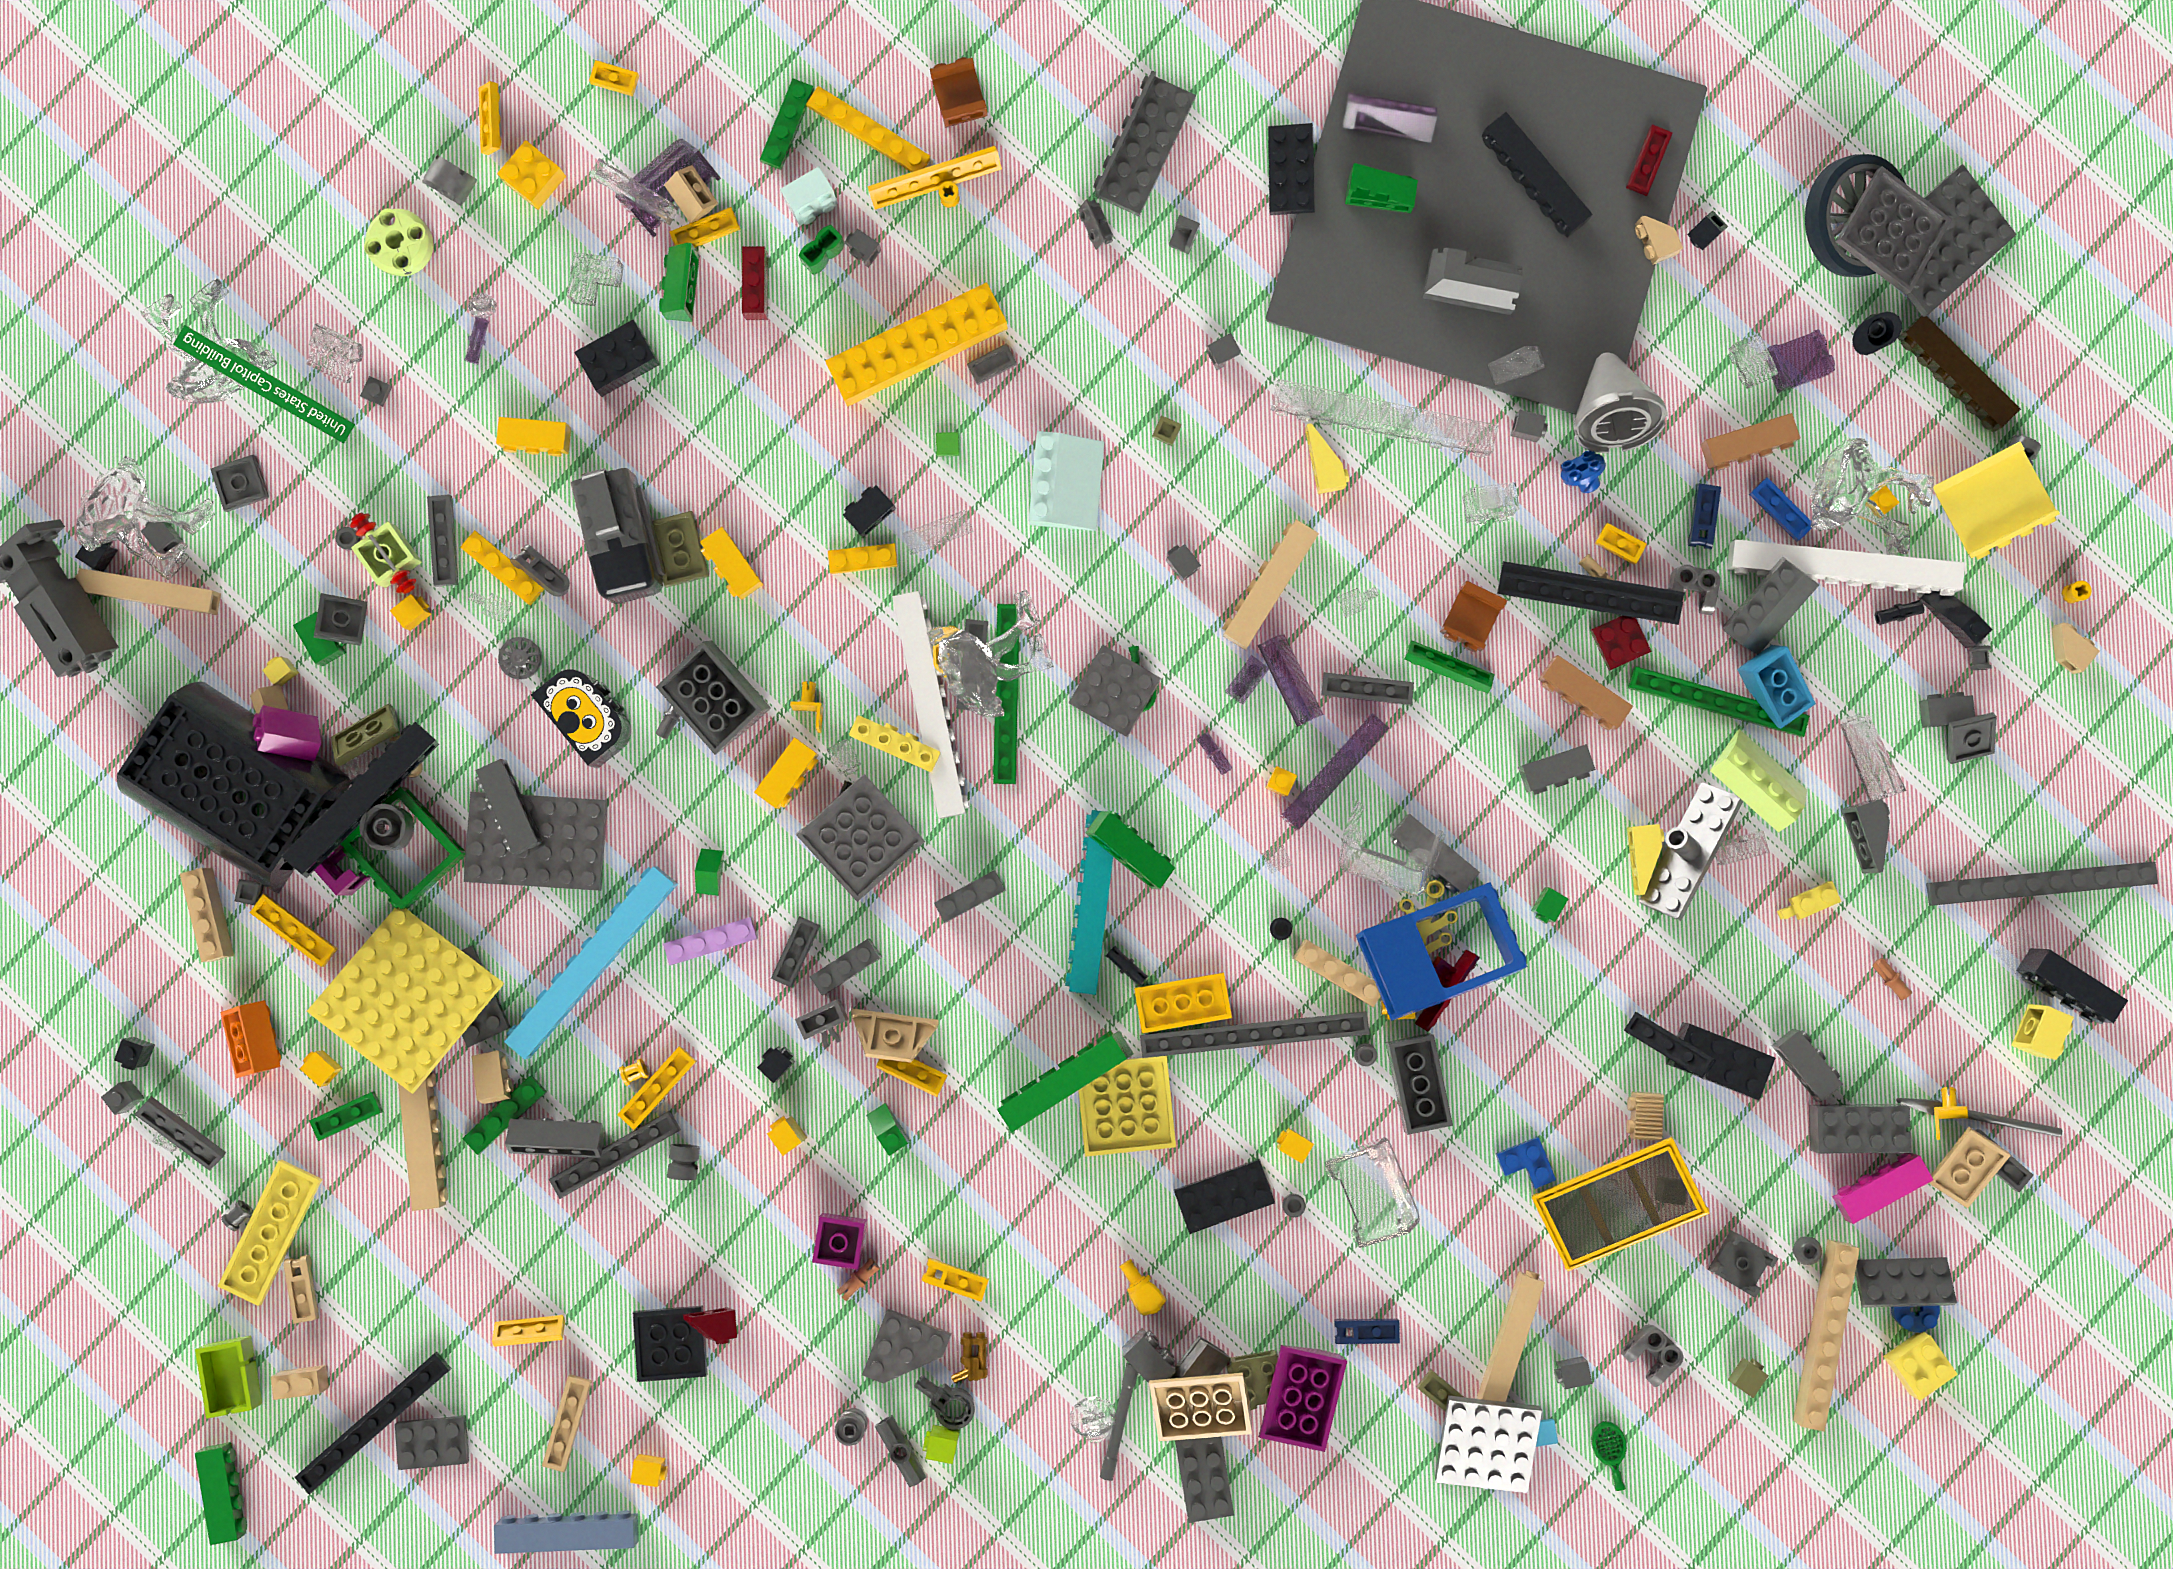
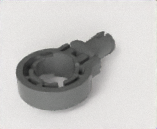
M924 1375L919 1378L920 1381L917 1380L914 1388L931 1399L928 1406L935 1411L936 1417L942 1426L956 1430L967 1426L971 1422L975 1407L972 1396L966 1390L958 1387L951 1388L945 1383L942 1387H937ZM966 1399L969 1401L971 1405L970 1410H968V1404H966ZM961 1400L965 1404V1411L961 1416L954 1418L955 1422H952V1417L948 1416L944 1411L945 1406L950 1401Z

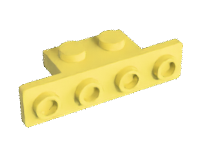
M860 715L856 717L849 736L926 771H933L940 756V751L918 742L919 737L906 732L904 736L898 733V728L888 723L882 726Z

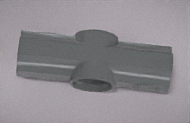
M893 1415L886 1417L876 1424L875 1428L887 1447L891 1460L899 1468L909 1488L927 1478V1474L912 1450L910 1441L905 1438ZM903 1447L906 1449L907 1454L900 1456L895 1452V1449Z

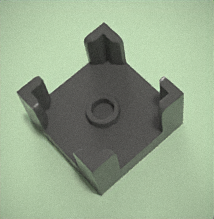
M1730 1230L1708 1270L1756 1298L1761 1290L1756 1285L1767 1265L1773 1268L1779 1258Z

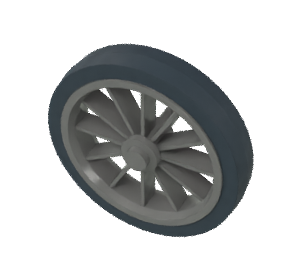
M1855 154L1838 159L1829 164L1818 175L1810 189L1805 207L1807 239L1816 259L1827 270L1836 275L1865 277L1876 274L1875 271L1852 254L1851 257L1846 255L1847 250L1838 245L1834 237L1841 233L1866 189V175L1872 179L1876 170L1883 166L1906 184L1897 168L1880 156ZM1853 173H1855L1854 187L1849 177ZM1839 185H1841L1846 199L1836 192ZM1832 201L1844 210L1843 214L1831 213ZM1831 223H1832V224L1842 223L1841 225H1839L1838 227H1836L1834 230H1832Z

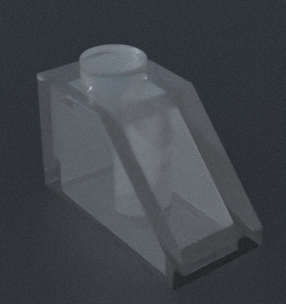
M1524 346L1488 364L1495 385L1527 376L1546 367L1539 346Z

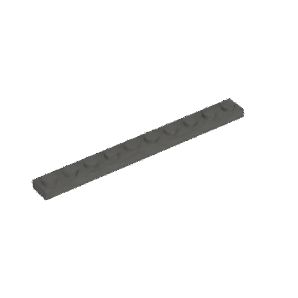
M2154 861L1926 883L1929 906L2154 885L2158 884L2156 862Z
M1367 1011L1143 1034L1140 1035L1142 1058L1369 1035L1370 1033Z

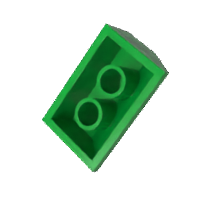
M692 243L669 247L668 254H665L664 267L667 269L666 276L662 277L661 286L662 290H664V296L660 298L659 311L662 312L666 320L693 322L700 256Z

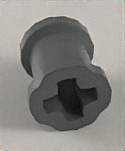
M1991 646L1969 647V651L1972 652L1971 670L1992 669V665L1989 663V650H1991Z
M238 1200L235 1207L228 1214H224L221 1220L227 1228L237 1231L239 1225L247 1217L250 1218L252 1216L253 1210L247 1203Z

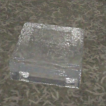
M1283 844L1262 853L1271 874L1292 865Z

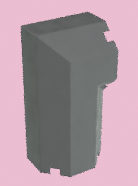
M1444 248L1443 253H1438V249H1433L1430 254L1422 298L1511 315L1516 306L1512 304V300L1518 299L1523 277V272L1521 271L1523 268L1522 266L1477 258L1476 256L1471 259L1470 253L1464 250Z

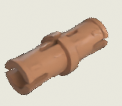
M869 1258L857 1272L854 1271L851 1274V1278L837 1289L839 1295L848 1289L842 1296L845 1301L860 1287L863 1288L866 1285V1281L880 1269L879 1265L876 1264L869 1270V1267L875 1263L872 1258Z

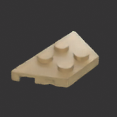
M859 1009L851 1010V1016L866 1057L911 1063L939 1025V1020Z

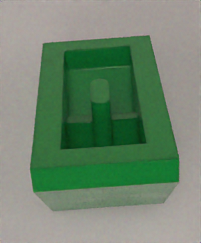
M701 848L694 870L697 894L719 896L725 851Z

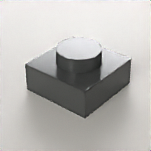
M369 376L360 397L383 407L392 386Z

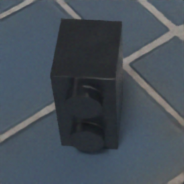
M877 485L873 488L871 486L868 487L861 494L862 498L856 503L854 501L851 502L844 509V518L862 538L896 510L895 505Z

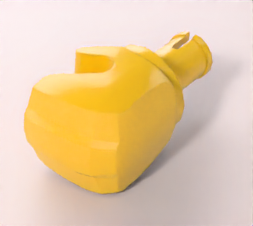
M1132 1259L1127 1260L1119 1268L1130 1282L1126 1290L1139 1314L1143 1316L1158 1313L1167 1302L1166 1296L1164 1297L1161 1291L1150 1282L1151 1277L1149 1275L1141 1276Z

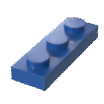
M1768 477L1749 493L1796 542L1800 541L1815 526Z

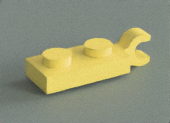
M1828 881L1789 898L1788 900L1791 905L1778 910L1777 914L1780 920L1788 919L1796 915L1797 920H1801L1842 901L1833 881Z

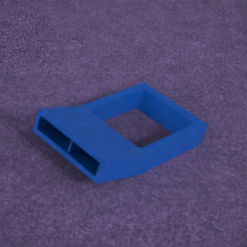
M1491 882L1410 914L1364 929L1356 935L1391 1021L1508 977L1528 967L1525 954L1517 944V936L1510 928L1507 921V913L1502 909L1498 900V892L1493 888ZM1477 901L1505 966L1452 987L1444 988L1441 985L1416 924L1470 902Z

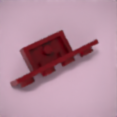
M1466 949L1454 967L1439 956L1436 957L1432 964L1441 985L1444 988H1449L1464 982L1469 973L1475 968L1480 957ZM1451 999L1425 1008L1415 1024L1429 1032L1437 1023L1444 1009L1449 1006Z

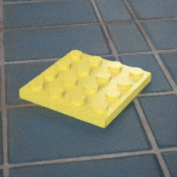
M1167 1056L1127 1059L1078 1090L1085 1157L1176 1147Z

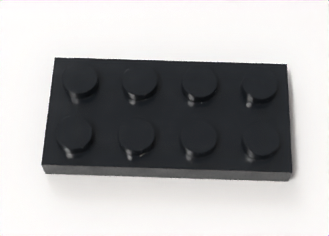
M1313 123L1268 126L1270 215L1315 213Z
M1260 1159L1174 1189L1189 1234L1275 1204Z

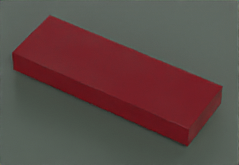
M1653 124L1651 125L1627 183V189L1645 196L1649 194L1673 132Z

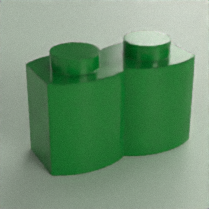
M832 225L822 228L816 235L815 240L807 243L799 253L801 263L813 275L821 272L828 264L829 259L836 257L843 250L845 243L842 235Z

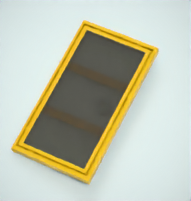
M1673 1137L1536 1193L1531 1197L1567 1271L1710 1214L1709 1208L1706 1206Z

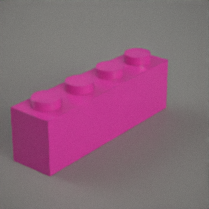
M1904 1153L1897 1157L1898 1161L1878 1167V1172L1872 1175L1866 1174L1858 1178V1183L1852 1186L1846 1185L1838 1189V1193L1832 1197L1845 1221L1855 1224L1933 1181L1921 1156L1913 1153Z

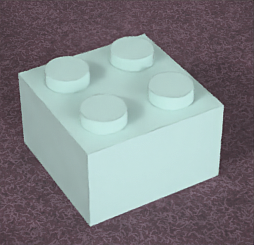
M819 166L780 189L787 206L799 226L812 223L816 216L823 212L828 213L832 211L835 205L838 204L833 188Z

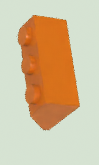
M265 1000L240 1005L220 1012L235 1079L281 1067V1055L275 1044L276 1033L271 1027L270 1022L271 1012Z

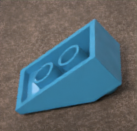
M1771 645L1737 669L1748 691L1780 729L1816 704L1786 646Z

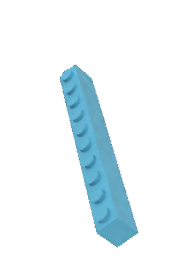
M648 867L641 874L640 878L642 880L637 886L634 884L628 889L625 894L627 898L622 903L618 902L610 911L612 915L607 921L604 919L596 927L598 932L593 938L588 937L581 945L582 951L578 955L574 954L567 961L566 965L568 967L563 973L559 972L551 980L553 985L548 991L545 989L536 998L537 1004L533 1008L529 1007L522 1014L521 1018L523 1020L518 1026L515 1024L509 1029L506 1034L508 1038L504 1043L524 1060L531 1058L678 885L659 867Z

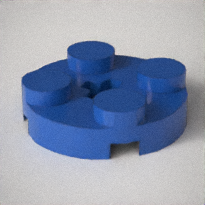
M1914 1306L1891 1307V1314L1895 1321L1904 1329L1915 1333L1924 1332L1936 1327L1940 1314V1306H1920V1311L1917 1314L1910 1311V1307Z

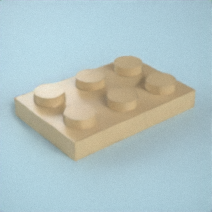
M1968 1127L1932 1172L1933 1181L1929 1182V1184L1966 1208H1969L2011 1155L1999 1145Z

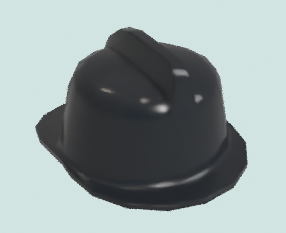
M1888 311L1868 316L1854 331L1852 343L1855 351L1860 355H1869L1895 342L1902 330L1900 317Z

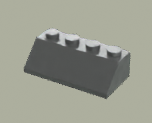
M1782 557L1722 628L1733 639L1758 655L1817 589L1819 584L1786 558Z

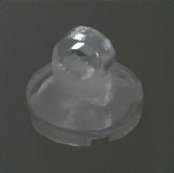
M1096 1396L1077 1402L1074 1405L1073 1411L1070 1412L1072 1428L1076 1433L1085 1436L1090 1443L1103 1441L1116 1421L1114 1405L1109 1400H1101L1100 1397Z

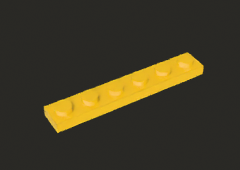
M817 86L806 103L809 109L910 172L924 169L931 160L929 154L820 86Z
M992 146L867 187L876 210L938 190L940 185L946 181L957 184L1001 170L1002 167L996 146Z

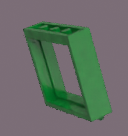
M400 786L382 804L396 805L401 800L450 855L408 894L402 897L355 846L354 842L361 837L359 826L341 845L344 847L342 849L343 852L350 859L354 858L359 863V870L366 876L370 875L374 880L373 885L380 892H385L390 897L388 901L396 909H408L465 857L466 851L408 788Z

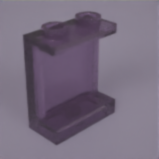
M1819 329L1783 344L1769 346L1762 352L1778 394L1828 376L1835 371L1834 358L1832 355H1829L1826 347L1827 340Z

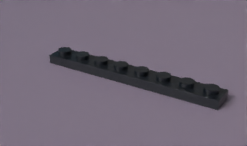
M435 1352L294 1478L310 1495L452 1368L438 1352Z

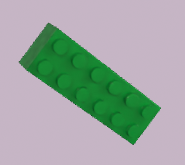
M1110 1030L1096 1039L1097 1045L1094 1046L1093 1043H1090L1079 1050L1077 1058L1071 1055L1059 1063L1058 1067L1060 1069L1051 1068L1039 1076V1082L1034 1079L1020 1088L1021 1094L1015 1091L1000 1101L1002 1106L997 1111L1011 1133L1132 1056L1134 1053L1120 1031L1113 1034Z

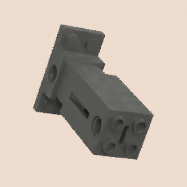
M61 519L25 524L0 546V583L7 582L19 603L14 606V609L57 678L67 675L68 677H74L83 671L91 673L99 668L98 664L100 662L110 659L113 656L112 653L119 648L76 578L68 579L56 560L61 553L53 540L59 536L58 533L65 527Z

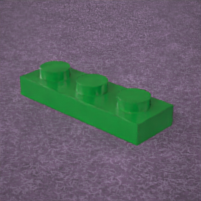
M375 1091L315 1117L309 1120L317 1141H321L384 1111Z

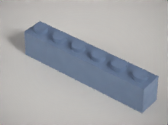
M628 1510L609 1515L606 1511L596 1512L594 1515H585L583 1512L572 1513L570 1516L553 1513L547 1517L530 1514L524 1516V1518L507 1515L501 1517L494 1525V1554L634 1548L639 1542L638 1513L631 1514V1511Z

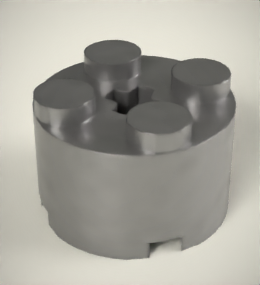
M437 154L422 182L462 206L478 179Z

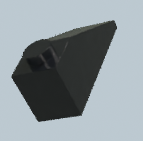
M1931 590V593H1925L1919 598L1965 648L1977 645L1993 630L1974 610L1955 596L1940 595V591Z

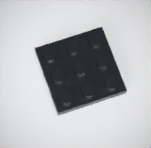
M703 1305L633 1312L637 1382L697 1378L708 1375L705 1337L683 1318L685 1314L702 1312Z

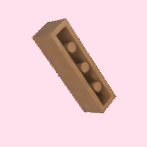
M1790 413L1706 439L1700 446L1708 470L1716 467L1717 471L1730 467L1731 462L1737 461L1738 464H1742L1752 460L1751 456L1759 454V457H1764L1772 454V450L1779 447L1781 451L1794 447V442L1800 439V435L1793 414Z
M1559 655L1552 658L1538 679L1546 690L1550 692L1556 691L1561 695V700L1569 705L1575 704L1580 708L1579 711L1589 718L1591 716L1599 721L1598 724L1608 731L1610 729H1618L1633 708V705Z

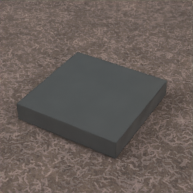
M255 455L246 456L210 468L225 512L269 498Z
M321 593L313 637L361 646L368 602Z
M1993 712L1949 723L1947 760L1950 764L1995 754L1997 716Z

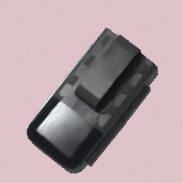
M603 468L581 475V479L570 482L599 595L611 603L621 604L659 593L663 588L662 576L665 575L645 492L639 487L636 475L628 468L610 471Z

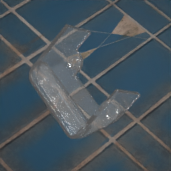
M1355 801L1342 837L1339 855L1340 868L1349 874L1413 897L1422 895L1427 888L1446 835L1443 831L1438 830L1431 850L1414 849L1410 852L1406 862L1364 847L1366 833L1363 828L1358 826L1364 806L1360 802Z

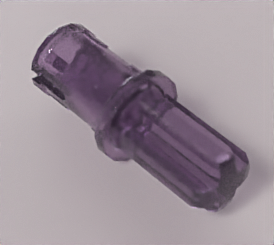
M1209 732L1196 739L1208 755L1206 758L1211 759L1220 774L1224 775L1232 769L1231 764L1221 752L1222 748L1217 746Z

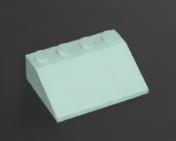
M1037 431L1029 525L1097 530L1104 441L1063 433Z

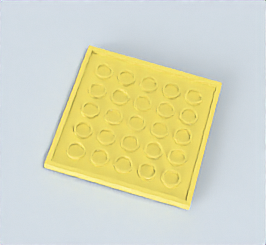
M394 908L306 1012L413 1094L504 983L406 908Z

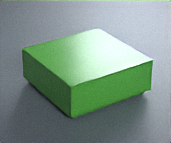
M958 432L936 433L937 457L959 456Z

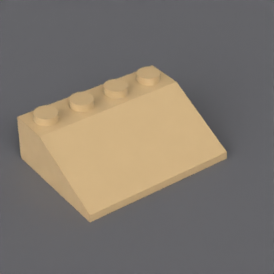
M1243 1373L1149 1381L1159 1441L1252 1434V1414Z

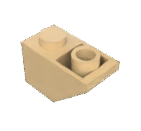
M1647 216L1641 217L1635 224L1636 235L1639 239H1642L1645 246V256L1648 260H1651L1652 265L1678 255L1683 249L1674 227Z
M2063 622L2052 627L2055 660L2072 674L2084 672L2100 650L2095 647L2093 641L2078 634L2077 629L2069 623Z

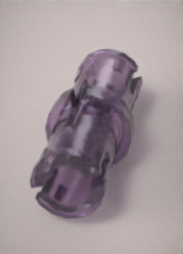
M475 317L471 336H468L467 339L469 345L464 361L479 364L482 346L486 344L484 339L489 320Z

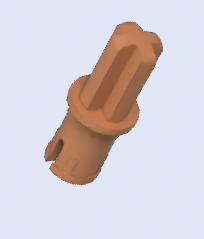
M1884 958L1874 962L1873 968L1885 981L1884 985L1889 986L1901 1001L1912 994V991L1900 978V973H1896Z

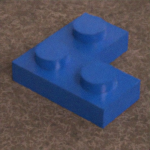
M1539 1137L1495 1153L1504 1176L1526 1168L1535 1189L1556 1181Z

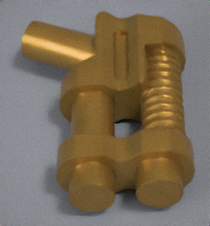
M963 1332V1337L960 1338V1344L963 1345V1356L960 1357V1362L964 1365V1369L951 1375L954 1384L966 1378L970 1382L973 1380L978 1381L981 1378H987L988 1368H986V1344H988V1338L985 1337V1332H976V1337H972V1332ZM972 1345L978 1346V1356H972Z

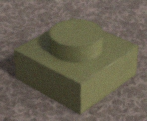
M1161 415L1152 438L1173 446L1182 424Z

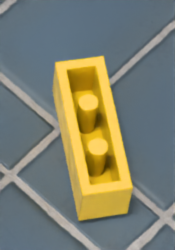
M499 417L496 444L503 448L505 452L516 453L517 450H525V453L538 455L540 451L548 452L550 456L560 457L562 453L569 454L571 427L565 422Z
M720 527L700 541L704 547L701 549L702 554L708 561L710 559L713 560L716 565L713 568L720 579L725 578L729 585L726 588L733 597L738 596L743 600L764 585L723 527Z
M794 737L754 793L776 809H780L781 806L785 808L792 798L790 794L794 788L798 790L804 783L805 778L803 776L808 770L812 771L819 762L816 759L819 754Z

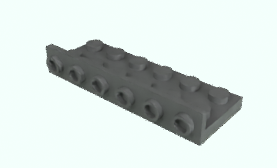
M1153 70L1149 77H1144L1140 87L1143 90L1140 96H1135L1131 105L1133 111L1130 116L1126 115L1121 127L1124 130L1121 136H1116L1112 145L1114 151L1111 156L1107 155L1103 164L1105 170L1102 176H1097L1093 188H1096L1095 197L1139 217L1196 99L1195 94L1156 77V72Z

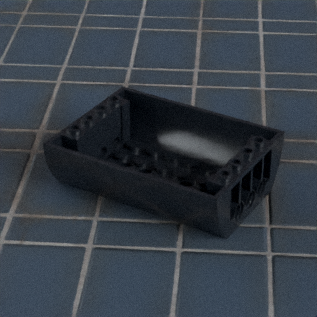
M194 682L185 685L168 696L118 771L117 786L121 793L273 892L279 893L295 870L293 866L281 857L285 853L283 852L284 848L290 842H296L302 836L300 834L307 825H313L318 820V814L324 808H330L335 803V797L341 791H347L353 778L318 755L314 761L258 751L257 741L254 740L256 727H253L255 716L253 713L205 682ZM183 753L188 756V762L185 766H181L178 762L179 756ZM201 766H205L207 768V775L201 779L197 774L198 769ZM239 791H243L246 794V799L241 804L236 801V794ZM259 803L265 806V812L261 816L255 813V807Z

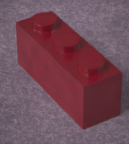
M742 246V314L746 320H768L769 254L765 246Z

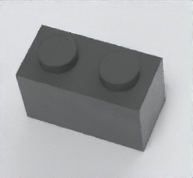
M1964 692L1949 693L1950 697L1942 698L1941 694L1927 695L1926 700L1919 701L1922 728L1949 726L1950 722L1975 717L1973 695L1964 696Z

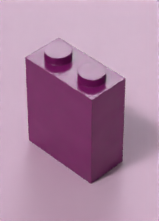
M262 705L260 712L254 716L253 727H256L254 740L257 741L258 751L309 761L315 760L321 746L318 716Z

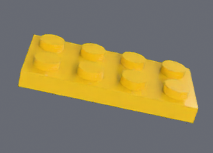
M1224 972L1134 988L1142 1033L1232 1018Z

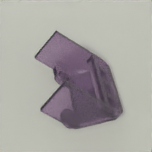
M678 139L627 182L616 193L615 197L639 225L654 238L657 234L653 230L661 224L662 216L660 213L675 201L664 185L676 171L693 165L706 185L710 182L711 177L717 181L721 177L698 149L684 139Z

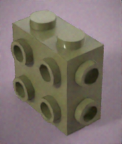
M1275 1350L1231 1357V1365H1227L1228 1374L1243 1373L1251 1410L1257 1409V1405L1267 1403L1278 1359Z

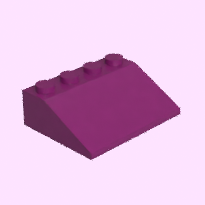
M1281 1345L1258 1437L1325 1452L1347 1360L1340 1354L1329 1351Z

